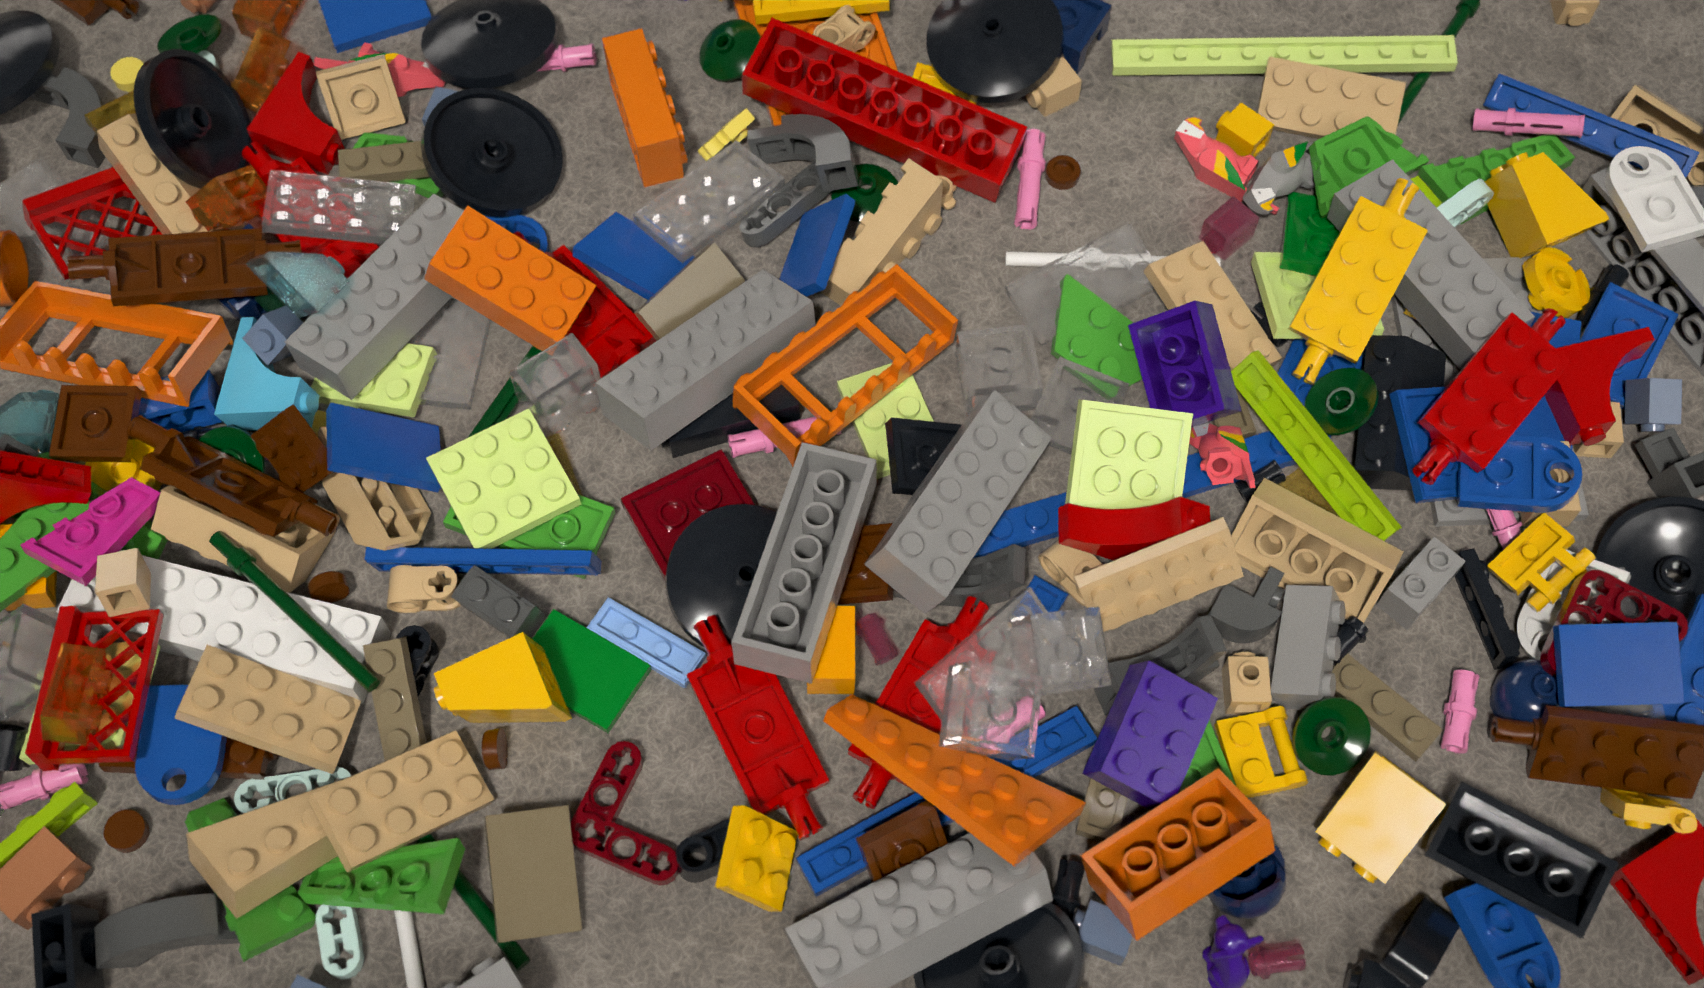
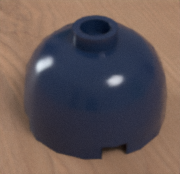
M1525 659L1514 662L1504 669L1492 684L1490 707L1494 716L1532 722L1533 718H1542L1546 705L1559 707L1557 677L1544 671L1540 660Z
M1274 844L1275 851L1208 894L1210 901L1223 913L1239 919H1253L1267 914L1280 902L1286 888V865L1279 847Z

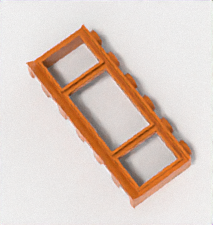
M896 264L887 272L881 271L875 275L870 284L862 291L851 293L843 305L834 312L828 311L823 314L817 324L810 330L799 332L782 351L771 353L764 360L762 366L753 373L743 374L734 384L732 406L738 408L787 456L793 467L802 442L821 447L951 345L954 341L958 319ZM894 298L898 299L933 331L931 335L925 334L919 340L918 345L906 354L868 319ZM857 327L893 362L890 367L878 376H871L866 381L865 386L850 398L848 396L844 397L839 402L837 408L830 412L793 375ZM780 385H783L817 418L811 424L810 429L798 438L759 402Z
M34 281L0 320V369L76 385L137 386L142 391L141 398L189 407L192 390L227 345H232L233 341L220 315L156 303L113 306L111 295ZM49 317L77 322L57 348L50 347L43 356L35 354L32 347L28 344V341ZM94 326L164 339L138 374L129 373L126 365L118 359H114L107 368L98 367L93 357L87 353H82L75 362L67 361L68 357ZM180 343L191 344V347L168 375L170 381L162 380L158 372Z

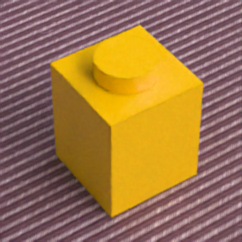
M1241 102L1232 112L1228 110L1224 112L1216 124L1218 129L1216 140L1228 145L1238 156L1251 155L1255 158L1268 145L1274 124Z

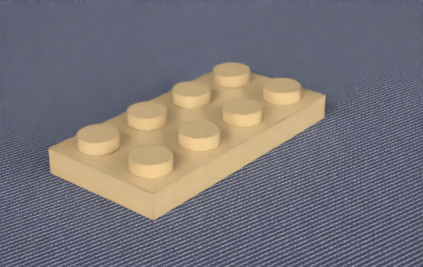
M1269 56L1257 113L1274 124L1273 130L1317 139L1366 116L1379 123L1385 131L1396 135L1406 82Z
M1204 241L1150 263L1143 271L1168 310L1195 300L1213 304L1231 371L1251 352L1257 350L1261 352L1271 366H1274L1282 359Z
M1222 517L1084 572L1074 578L1097 634L1116 629L1125 623L1143 616L1154 614L1158 610L1178 602L1189 600L1198 594L1216 587L1227 585L1236 579L1244 577L1229 528Z
M206 645L177 709L175 719L333 774L361 700Z
M456 730L319 790L308 799L347 873L490 805L495 800Z

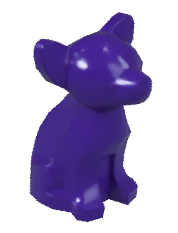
M1225 915L1218 916L1215 920L1216 932L1213 936L1214 943L1212 947L1209 946L1202 952V958L1207 964V980L1212 988H1241L1246 983L1250 973L1248 961L1243 956V953L1260 944L1264 939L1262 935L1248 937L1247 932L1239 924L1231 923Z

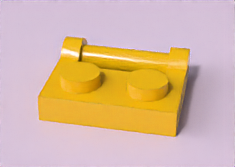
M1275 706L1262 712L1218 720L1214 724L1221 750L1236 787L1247 798L1300 788L1309 783L1305 770H1300L1285 723L1288 717L1284 706ZM1270 726L1284 770V775L1274 776L1259 729L1261 727Z

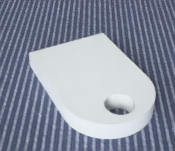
M1644 146L1627 148L1614 157L1605 173V187L1642 253L1704 235V208L1679 166L1671 157L1657 149ZM1632 161L1640 164L1643 171L1633 170L1627 162Z
M1566 550V551L1569 552L1573 557L1577 554V553H1575V552ZM1594 560L1586 567L1587 571H1604L1627 584L1631 578L1630 572ZM1554 561L1540 575L1549 581L1563 567ZM1574 580L1560 592L1561 597L1553 605L1548 603L1539 613L1535 612L1526 603L1536 593L1535 589H1531L1517 621L1519 641L1523 650L1531 659L1540 660L1541 652L1539 646L1542 641L1548 638ZM1593 581L1586 584L1591 589V593L1587 601L1577 604L1587 606L1592 597L1601 594V592L1596 590L1597 582ZM1572 613L1568 619L1569 625L1587 624L1585 618L1578 613ZM1604 618L1601 624H1609L1610 620Z

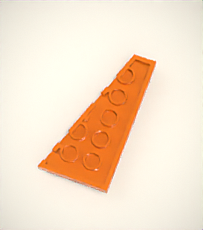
M853 694L831 706L826 711L823 720L826 724L1013 866L1017 865L1027 855L1031 854L1082 813L1086 802Z

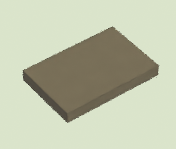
M710 243L634 314L658 341L744 283L745 279L716 243Z
M569 806L484 816L497 943L582 931Z

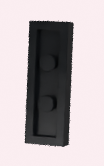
M1475 548L1460 551L1458 555L1466 562L1455 575V580L1493 669L1498 670L1508 667L1520 655L1519 639L1506 622L1503 602L1493 592L1489 583V572L1485 562L1479 560Z

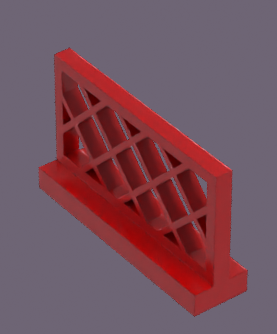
M114 167L22 200L26 223L31 231L34 230L64 280L70 279L68 266L62 258L66 248L83 252L85 256L103 255V251L107 250L96 247L100 235L111 238L135 237V235L130 234L134 222L154 227L151 235H163L150 217L138 214L141 204ZM123 196L135 199L136 202L132 212L113 207L115 199ZM93 209L103 213L97 225L80 220L81 212ZM109 214L128 220L123 232L104 227ZM53 222L68 225L63 238L48 234L43 226ZM75 227L94 232L89 245L70 240Z
M60 606L25 755L42 771L59 770L60 764L134 761L164 617L160 609L142 610L109 617L106 611L81 612L76 606ZM137 623H149L147 632L135 642H132L125 635ZM109 624L113 629L93 644L89 640L92 625ZM121 637L129 646L111 661H108L101 652ZM137 654L141 658L140 668L125 679L117 669ZM98 656L105 665L87 680H84L81 676L83 666ZM114 673L121 683L101 698L93 688ZM129 690L134 695L132 705L117 716L109 706ZM90 692L97 702L80 716L76 717L73 713L74 703ZM103 710H106L113 720L95 735H92L85 725ZM119 728H122L126 732L123 749L105 750L101 743ZM81 729L89 738L75 751H64L66 740Z

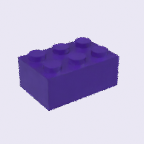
M1195 300L1128 325L1150 408L1193 413L1191 428L1242 411L1213 304Z
M1149 660L1130 665L1082 774L1141 806L1153 810L1178 794L1218 698Z

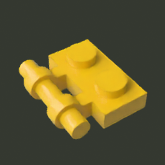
M1542 513L1496 556L1487 567L1495 577L1517 596L1529 585L1535 589L1536 593L1526 603L1535 612L1539 613L1548 603L1553 605L1561 597L1560 592L1570 582L1588 572L1586 567L1596 557L1585 547L1573 557L1566 550L1575 542L1574 536L1546 513ZM1556 561L1563 568L1549 581L1545 580L1540 574Z
M1602 788L1600 803L1613 811V816L1625 819L1624 824L1627 826L1651 829V823L1669 825L1679 833H1691L1697 828L1694 813L1682 807L1674 800L1648 796L1642 792Z

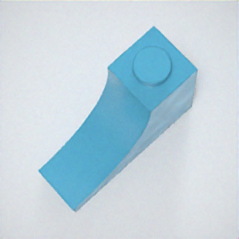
M254 317L241 318L214 415L227 426L233 424L236 428L244 431H257L279 413L294 404L312 428L315 413L319 407L320 395L300 377H287L276 374L273 364L267 365L242 339L256 323L257 319Z

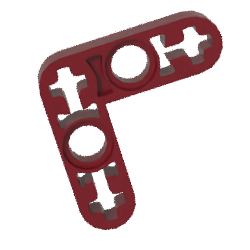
M1590 570L1574 580L1553 625H1569V616L1572 613H1578L1585 618L1587 624H1601L1604 618L1613 623H1644L1648 617L1658 622L1668 619L1669 622H1678L1679 641L1684 639L1688 631L1687 620L1680 611L1600 570ZM1593 581L1597 582L1596 590L1601 592V594L1592 597L1587 606L1577 604L1587 601L1591 593V589L1586 584ZM1624 597L1632 598L1637 603L1639 612L1635 619L1628 618L1622 613L1620 605ZM1552 627L1541 651L1540 662L1544 671L1557 677Z
M627 741L617 742L606 752L570 822L573 846L584 854L659 886L668 885L679 874L675 851L667 845L615 823L643 766L642 755L636 745ZM626 752H628L634 764L632 766L625 765L622 768L619 777L625 783L621 785L616 779L605 775L609 773L614 777L618 770V764L615 760L616 756L624 757ZM604 787L615 789L618 795L614 804L608 807L599 806L595 802L596 793ZM590 824H594L595 833L604 838L607 837L608 830L612 831L606 840L603 852L599 851L602 844L597 839L588 837L585 842H581L582 837L578 832L580 827L587 829ZM622 839H629L636 845L635 853L628 859L621 860L613 855L614 845ZM646 846L649 847L646 854L651 859L660 861L663 856H667V862L671 869L669 871L662 870L659 875L654 874V866L651 863L642 860L641 868L636 867V865L642 859L643 850Z

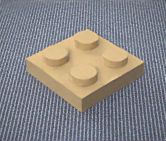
M385 54L316 71L333 126L337 129L341 140L362 135L364 132L370 133L406 123Z

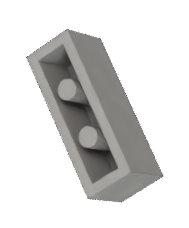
M1286 585L1271 683L1272 697L1278 706H1284L1285 709L1305 710L1312 703L1323 698L1334 697L1336 678L1332 670L1334 660L1338 661L1341 653L1340 638L1336 636L1338 624H1343L1345 621V603L1340 601L1333 586Z

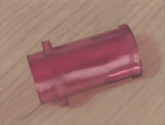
M871 613L856 622L855 625L858 628L856 634L858 637H863L875 660V664L878 666L893 660L898 656V652L883 628L885 624L883 618H878L876 613Z
M1299 943L1267 949L1263 945H1257L1255 950L1248 953L1250 971L1254 977L1260 976L1263 980L1269 979L1270 974L1297 970L1303 971L1306 967V959L1288 960V957L1303 955L1304 950Z

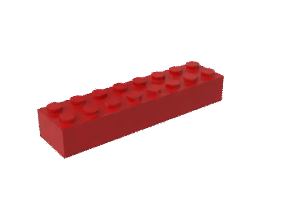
M773 17L770 19L742 73V94L788 114H808L825 118L840 127L848 140L904 164L909 158L935 176L947 177L953 185L996 203L1017 158L1027 131V126Z

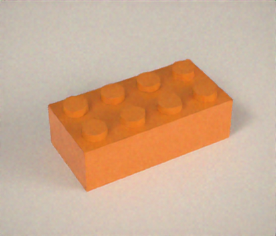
M642 28L602 38L609 81L644 188L683 178L682 164L688 163L683 145L685 138L680 122H676L673 116L676 115L672 97L670 94L667 95L664 89L667 86L661 67L657 68L656 65L658 59L653 41L646 42Z
M469 206L466 207L429 262L424 278L434 286L551 357L556 353L596 287L594 283Z
M1217 768L1081 855L1089 885L1137 941L1273 853L1275 847L1270 821Z

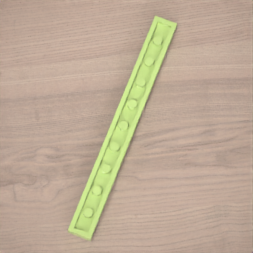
M1454 35L1112 40L1111 46L1112 75L1265 74L1269 56L1354 73L1455 71L1458 64Z

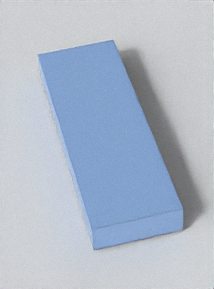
M609 597L587 626V629L650 664L652 670L683 688H686L689 684L686 674L700 668L706 659L705 652Z

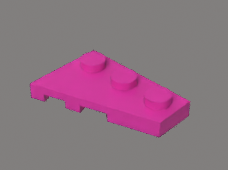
M131 477L91 501L89 509L70 521L66 517L53 525L54 531L37 541L32 537L20 546L25 554L87 586L96 576L97 556L119 552L155 514L161 492Z

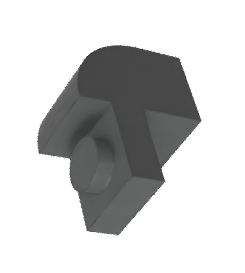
M1674 427L1645 438L1635 444L1653 477L1647 483L1658 498L1678 496L1698 499L1704 496V452L1690 457Z
M1270 566L1254 597L1229 584L1224 585L1208 614L1212 616L1223 639L1234 643H1253L1263 639L1273 630L1282 614V611L1276 609V606L1285 589L1278 586L1285 573Z

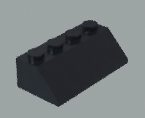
M1371 335L1366 345L1364 371L1375 381L1379 395L1378 403L1372 416L1358 429L1355 470L1371 489L1413 491L1389 394L1403 389L1444 387L1446 354L1407 336Z
M1462 781L1452 785L1444 801L1446 805L1435 819L1424 856L1583 939L1619 863Z

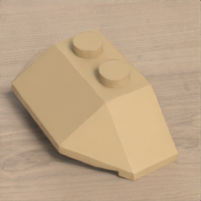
M320 427L318 438L327 448L326 427ZM332 472L322 479L323 487L355 544L386 551L415 545L421 540L431 511L417 488L338 472Z

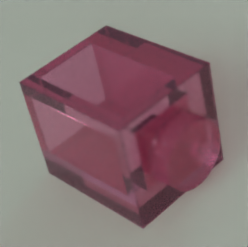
M1233 196L1204 220L1199 239L1204 241L1212 254H1217L1225 261L1254 236L1259 217Z

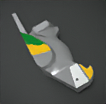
M1307 141L1273 153L1255 171L1254 178L1242 197L1251 210L1261 215L1270 214L1273 211L1270 205L1275 197L1290 194L1298 187L1309 189L1315 186L1311 158L1308 154L1310 153L1309 147L1314 142L1308 143Z

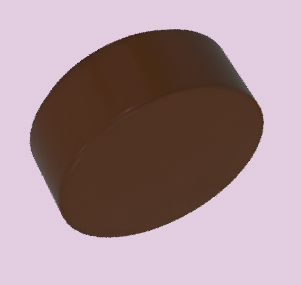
M1055 156L1047 163L1045 178L1053 188L1068 190L1078 183L1081 168L1079 163L1070 156Z
M336 571L320 573L308 583L310 598L327 603L343 600L350 592L346 576Z
M503 729L486 730L482 737L484 764L489 770L505 769L508 756L506 734Z
M130 809L114 813L104 826L105 841L116 851L122 853L134 852L141 848L147 841L150 832L147 820L138 812Z

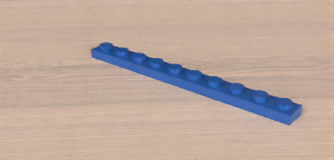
M1271 431L1244 438L1253 472L1267 465L1273 459L1280 468L1297 464ZM1199 452L1187 456L1182 497L1186 498L1232 483L1212 485L1206 471H1201L1200 464L1203 460ZM1066 492L1005 510L973 558L991 554L1012 544L1025 547L1058 537V508L1065 505Z

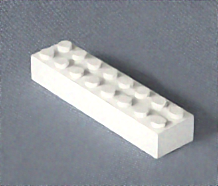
M142 555L151 572L150 609L146 610L160 609L164 614L158 645L161 646L160 651L200 661L206 645H210L359 699L361 704L364 703L368 692L254 584ZM96 576L87 586L72 579L56 612L59 613L60 606H76L81 612L106 611L95 593ZM286 592L366 668L363 645L389 640L391 632L381 616ZM137 623L125 635L131 641H136L147 632L149 623ZM109 624L92 625L91 633L105 636L113 628Z

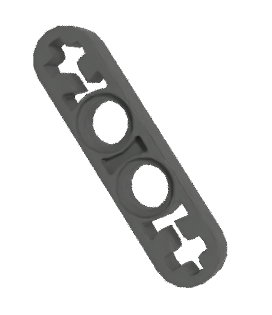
M812 162L741 220L739 227L744 242L747 245L759 247L767 244L832 192H823L815 163ZM815 185V187L809 191H800L805 186ZM780 206H790L785 211L775 212V210Z

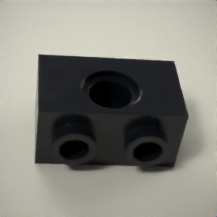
M70 903L31 914L35 988H104L103 969H96L94 927L99 924V910Z

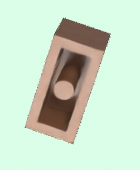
M44 826L0 869V910L12 922L29 930L32 927L31 914L53 908V905L65 893H70L77 889L84 881L85 873L91 866L59 836Z

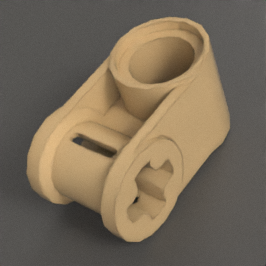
M845 5L825 22L819 24L814 29L813 35L856 52L870 42L875 33V25L869 21L864 22L855 14L854 8L850 5Z
M1058 539L1039 554V562L1053 580L1058 582L1079 604L1086 606L1074 577L1104 564L1091 553L1059 544Z
M399 565L390 569L387 608L399 613L454 610L461 605L451 596L461 581L458 580L454 570L448 566L416 567Z

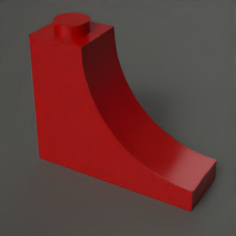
M298 52L248 126L247 132L252 142H260L267 153L291 162L302 156L313 170L328 175L333 166L339 164L338 150H344L345 148L337 129L322 122L310 110V95L317 79L316 69L310 55Z
M1649 327L1556 348L1571 363L1544 396L1564 440L1569 441L1570 446L1583 443L1584 446H1590L1606 438V433L1616 422L1610 402V384L1613 373L1622 365L1641 358L1655 340Z
M0 451V524L14 514L35 506L65 502L88 503L91 495V466Z
M1181 496L1164 503L1132 509H1097L1070 503L1058 508L1059 544L1113 561L1210 522V506Z
M1696 819L1697 828L1694 832L1674 833L1616 871L1610 881V884L1688 985L1704 978V944L1699 933L1696 916L1697 896L1704 878V827L1698 819Z

